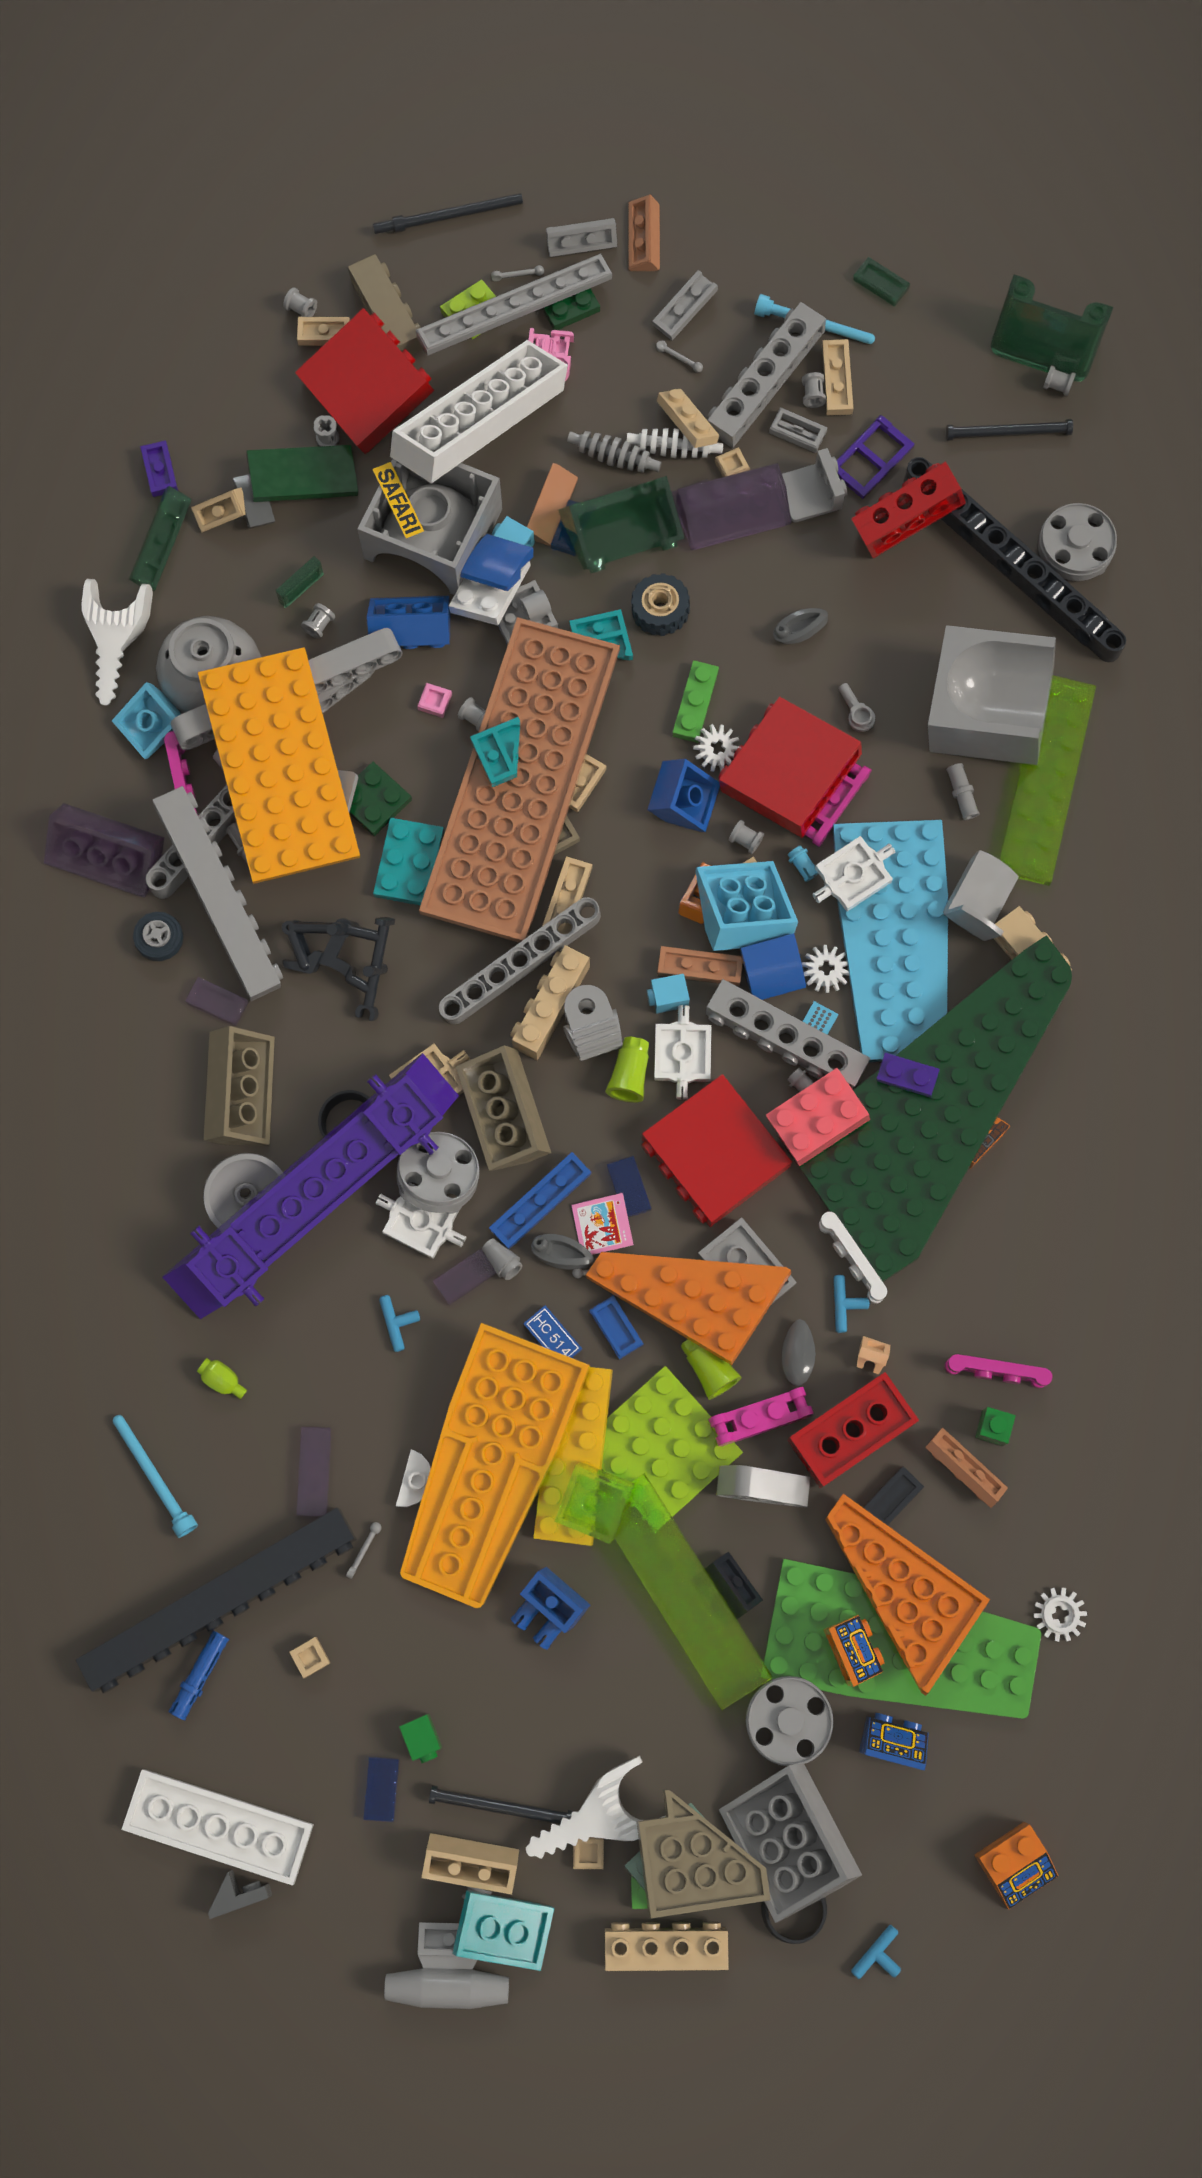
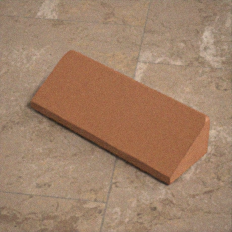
M651 194L629 202L630 271L660 270V206Z
M555 463L551 466L527 525V528L534 531V541L548 546H552L578 481L577 476Z

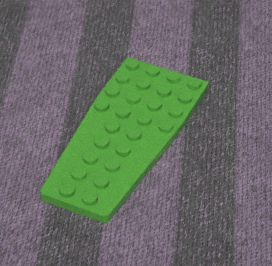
M783 1559L761 1677L775 1679L792 1676L805 1679L822 1691L845 1696L1024 1719L1028 1716L1041 1631L1036 1627L982 1611L929 1693L925 1696L916 1685L856 1574ZM859 1615L861 1620H867L872 1632V1636L868 1638L873 1648H879L885 1664L881 1665L882 1673L852 1687L847 1686L823 1629Z

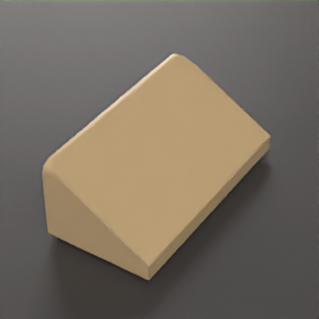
M242 488L231 490L191 507L201 533L245 515Z

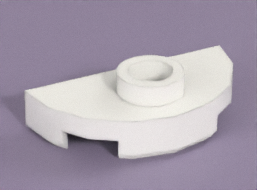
M412 1449L396 1507H410L419 1503L422 1500L431 1467L429 1462L422 1454Z

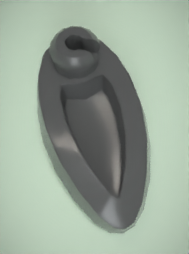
M808 608L791 613L774 628L773 636L777 641L784 644L800 643L807 640L827 624L828 612L820 608Z
M544 1234L535 1237L532 1241L531 1248L534 1255L549 1266L560 1269H585L591 1267L594 1263V1257L591 1252L582 1244L569 1237L557 1234Z
M799 1319L792 1324L784 1340L782 1365L787 1380L794 1386H801L812 1373L816 1353L812 1333L806 1322Z

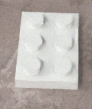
M530 561L521 569V579L509 591L464 578L449 604L450 613L499 625L531 566Z

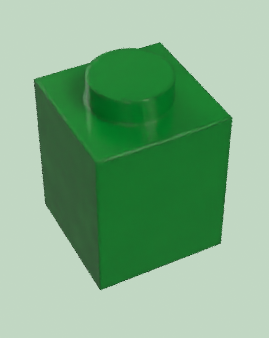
M986 1407L981 1412L975 1438L1002 1447L1009 1443L1016 1415Z
M429 1714L399 1726L412 1761L419 1758L422 1764L438 1757L436 1751L441 1749L442 1745Z

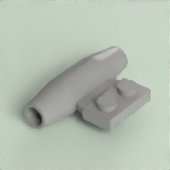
M419 1922L418 1957L423 1968L386 1974L384 1997L386 2001L420 2008L475 2009L508 2004L509 1977L473 1970L477 1960L457 1957L452 1954L459 1923Z

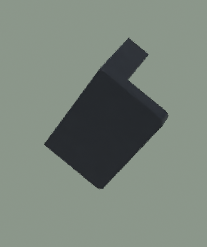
M729 1551L693 1577V1581L725 1626L730 1625L763 1601Z

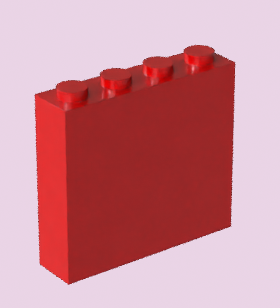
M363 308L295 373L364 454H367L435 390L428 383L432 379L422 367L417 370L412 365L416 360L405 348L401 352L397 347L400 341L390 330L387 333L382 330L381 327L385 324L376 313L373 312L370 315Z
M779 696L774 704L771 703L767 707L760 724L754 725L751 729L747 742L737 748L729 766L726 765L719 774L721 792L802 838L862 755L861 741Z
M723 1074L642 1133L643 1143L641 1146L650 1158L656 1157L660 1163L658 1168L667 1180L673 1179L677 1184L675 1190L683 1201L689 1200L695 1207L692 1211L696 1218L702 1224L706 1222L709 1227H712L789 1169L792 1164L790 1158Z

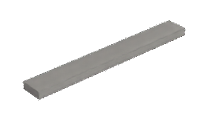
M598 254L416 330V336L428 356L612 279V272L602 255Z

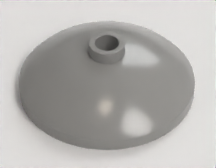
M241 1153L224 1159L211 1171L204 1186L203 1199L209 1218L219 1228L283 1172L273 1161L258 1154ZM243 1188L250 1189V1194L247 1197H241L240 1191Z

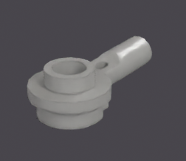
M848 683L842 684L838 689L850 708L848 718L850 726L856 731H868L875 723L874 712L868 706H865L864 703L858 702Z

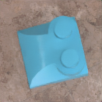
M146 682L114 717L112 722L144 759H148L165 743V735L173 731L170 725L171 721L181 715V712L169 701L163 692L153 684Z

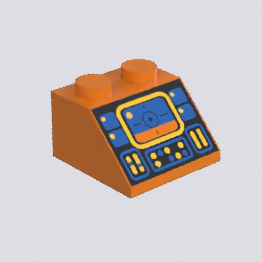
M855 1615L823 1629L847 1686L854 1687L883 1672L881 1665L885 1664L879 1648H873L868 1637L872 1636V1632L866 1619L861 1620L859 1615Z
M1025 1822L974 1854L1008 1910L1058 1877V1873L1047 1850L1031 1825Z

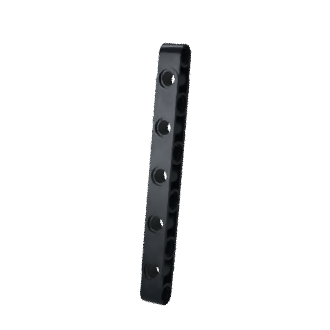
M922 457L911 459L907 466L904 482L913 477L919 478L920 476L913 474L915 472L924 475L925 471L932 464ZM962 489L966 504L959 507L961 510H954L942 517L941 520L1081 644L1088 647L1105 662L1116 661L1126 645L1124 633ZM989 540H996L999 544H993ZM1028 574H1034V575H1036L1038 578H1037V579H1033V578L1029 577ZM1067 609H1074L1077 613H1071ZM1106 643H1112L1117 648H1110Z

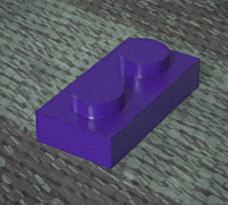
M166 440L140 446L152 496L156 497L178 492Z
M885 1053L877 1081L931 1098L940 1069Z

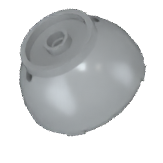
M214 616L192 618L179 624L164 639L156 664L158 684L161 692L183 714L206 704L198 672L260 658L261 654L256 643L248 633L232 621ZM236 649L241 651V655H236ZM202 650L208 651L205 655H198Z

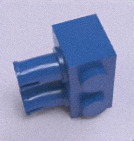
M545 1567L534 1575L520 1593L526 1600L511 1617V1620L516 1624L517 1621L519 1622L522 1619L517 1627L526 1630L530 1622L540 1611L548 1620L538 1633L534 1635L533 1639L538 1644L539 1641H542L547 1636L540 1644V1647L548 1650L560 1632L566 1633L571 1630L591 1605L549 1568Z

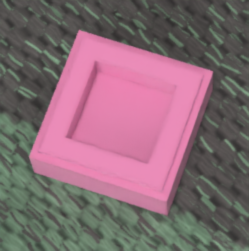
M426 683L417 706L418 710L443 718L450 702L452 691Z

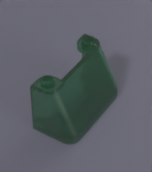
M1014 274L991 340L992 351L999 357L1047 373L1052 365L1055 366V370L1066 374L1076 373L1073 381H1083L1089 375L1114 307L1098 302L1091 303L1085 308L1083 315L1079 316L1032 300L1035 293L1034 284L1029 279Z
M667 476L558 510L583 570L589 569L590 574L604 570L605 563L659 546L662 547V551L678 546L676 541L685 539Z

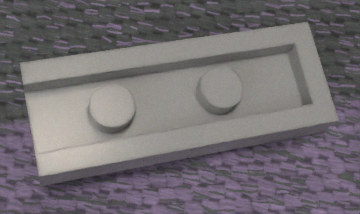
M614 218L546 228L550 257L617 247Z
M698 270L652 321L653 326L673 341L718 291V285L710 282Z

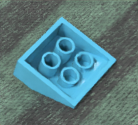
M773 861L696 867L705 931L713 951L739 949L795 932L798 920Z

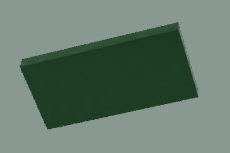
M351 445L247 450L246 456L253 502L358 496Z

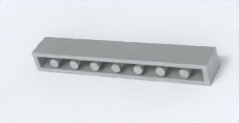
M181 786L153 799L154 808L250 1001L281 988L280 980L283 979V975L277 963L271 964L267 956L271 954V951L265 939L259 940L255 932L259 929L252 914L247 916L243 908L247 903L240 890L235 891L231 884V881L235 879L228 865L223 867L218 858L222 856L221 850L216 841H210L207 832H210L209 826L203 816L198 817L194 809L198 805L192 792L186 793L184 787Z

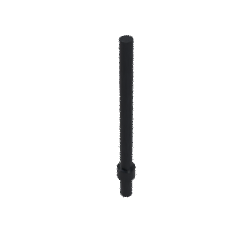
M519 193L403 217L402 215L394 216L392 220L374 223V233L379 234L394 230L397 233L405 231V228L519 205L523 204L522 194Z

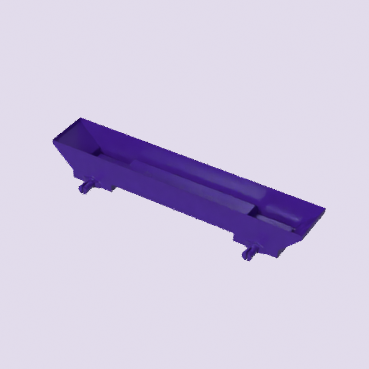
M423 1053L387 1084H384L377 1074H374L372 1078L379 1086L369 1078L367 1083L376 1091L373 1096L210 1236L200 1226H197L195 1230L202 1238L194 1230L191 1231L190 1235L195 1238L199 1245L164 1274L162 1278L199 1319L222 1306L225 1307L233 1299L244 1294L254 1306L259 1305V1302L253 1295L260 1303L264 1300V1297L253 1286L257 1279L282 1254L398 1154L401 1155L410 1146L418 1143L425 1148L429 1155L433 1154L434 1151L427 1143L435 1151L439 1148L428 1134L433 1126L443 1119L444 1113L459 1095Z

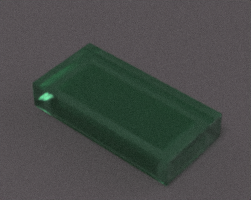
M870 257L864 261L853 276L855 282L894 307L910 287L909 282Z
M315 556L275 590L279 603L285 608L323 576L321 562Z

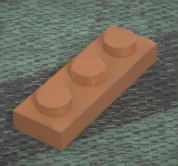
M661 946L657 976L668 977L684 973L685 979L721 983L722 979L733 985L739 986L743 960L742 956Z
M944 1428L925 1447L932 1453L935 1459L943 1463L958 1480L962 1481L990 1508L999 1501L1008 1489L1006 1485Z

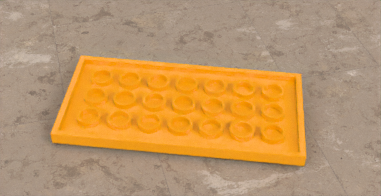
M305 647L198 672L253 884L360 858Z

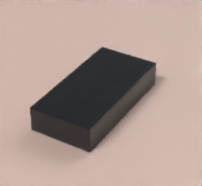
M902 1466L863 1508L886 1525H889L924 1486Z

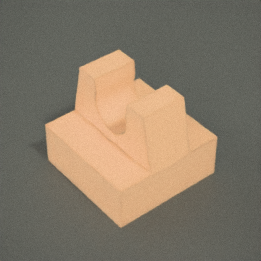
M863 1336L859 1347L857 1367L862 1369L866 1361H872L875 1363L873 1373L879 1374L882 1368L886 1366L891 1345Z

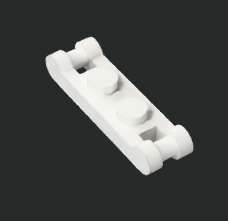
M833 1212L824 1213L819 1222V1229L823 1233L831 1235L835 1241L833 1243L835 1251L841 1258L844 1256L851 1264L849 1270L858 1282L862 1280L868 1289L867 1298L873 1304L880 1303L887 1295L886 1286L837 1215Z

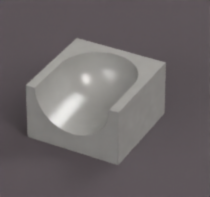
M392 459L391 463L424 532L405 538L379 485L357 529L363 557L368 561L374 562L378 554L390 553L413 560L437 575L446 584L450 594L455 595L464 579L461 577V571L468 557L486 534H491L502 511L500 478L460 463L436 481L430 483L398 461Z
M946 625L928 721L930 752L1038 765L1054 671L1056 638Z

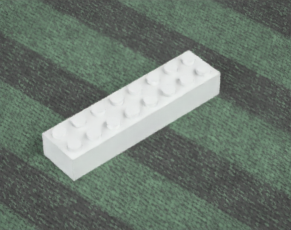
M526 340L394 429L392 432L390 457L428 482L433 483L564 390L568 365L529 340Z

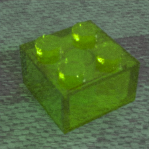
M580 1462L575 1465L555 1522L610 1544L616 1537L635 1483Z

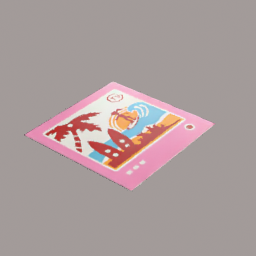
M623 1193L571 1205L579 1243L586 1247L592 1255L633 1245Z

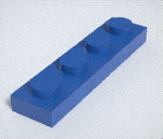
M571 1152L493 1223L489 1230L507 1249H510L591 1175V1171Z

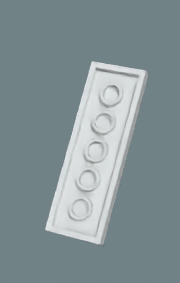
M142 1769L121 1830L293 1886L314 1824Z

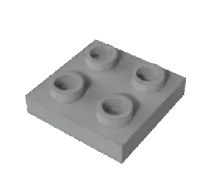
M535 580L518 588L498 625L507 645L517 617L558 628V623L552 614L548 598L544 591L540 590Z

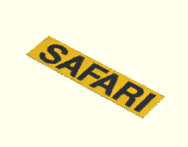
M389 462L374 468V474L405 538L424 532L392 463Z

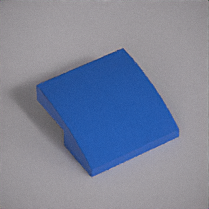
M486 534L468 557L461 571V577L509 591L521 579V569L533 558V547Z
M794 933L740 948L750 994L763 1000L806 988L803 967Z

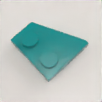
M621 609L569 621L571 632L620 645L617 658L628 661L633 660V653Z
M519 717L470 736L471 743L492 787L517 777L520 739Z

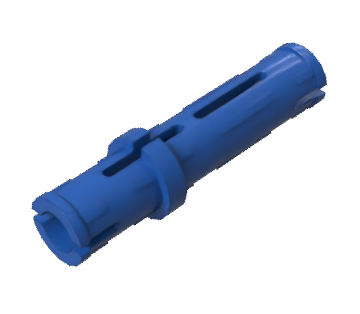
M214 1630L212 1631L186 1681L181 1682L180 1687L182 1688L169 1709V1713L184 1721L186 1720L197 1697H201L203 1694L202 1688L223 1649L230 1640L229 1638Z

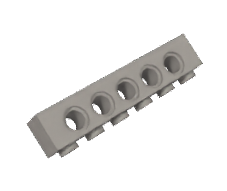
M802 302L795 309L789 310L785 316L784 324L780 329L775 328L769 337V343L765 348L761 347L756 352L753 358L754 362L749 368L745 367L741 371L733 388L729 387L725 391L718 407L714 406L710 410L707 421L719 434V440L732 449L825 332V317ZM792 333H799V334H801V335L798 336V337H794V336H791L790 334H792ZM783 352L786 355L776 356L775 353ZM768 372L770 375L761 376L759 373ZM747 391H752L755 394L752 396H746L743 393ZM730 411L739 412V414L735 416L729 415L728 413Z
M722 979L706 1008V1015L709 1016L708 1019L718 1026L726 1025L734 1029L733 1033L738 1037L746 1040L750 1038L758 1042L757 1045L766 1052L772 1053V1051H775L782 1055V1059L793 1066L801 1065L807 1069L808 1074L817 1079L833 1071L829 1067L828 1061L835 1059L841 1062L842 1068L839 1071L852 1090H854L870 1060V1057ZM739 1007L745 1014L741 1017H734L730 1013V1009ZM758 1020H763L767 1022L769 1028L759 1030L755 1027L754 1023ZM783 1033L790 1034L793 1042L783 1043L780 1041L779 1035ZM807 1046H812L817 1050L818 1054L814 1057H809L804 1053L803 1049Z

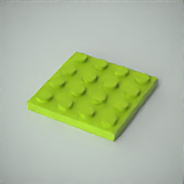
M666 1366L607 1418L602 1470L656 1531L719 1475L720 1466L730 1465L743 1453L735 1443L718 1447L715 1439L718 1437L715 1428H711L708 1420L711 1416Z

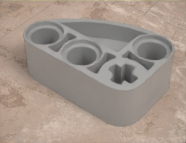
M720 1466L716 1495L753 1502L807 1507L810 1477L750 1466Z

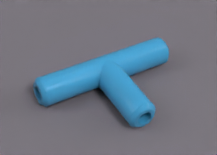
M834 1276L836 1332L845 1333L847 1331L846 1309H868L869 1299L846 1298L845 1276Z
M385 1295L380 1297L379 1301L393 1350L399 1352L405 1348L399 1327L420 1321V1315L415 1310L396 1316L390 1296Z
M889 1925L851 1969V1973L858 1979L862 1978L875 1961L892 1977H896L900 1973L901 1968L883 1952L898 1935V1931L892 1925Z

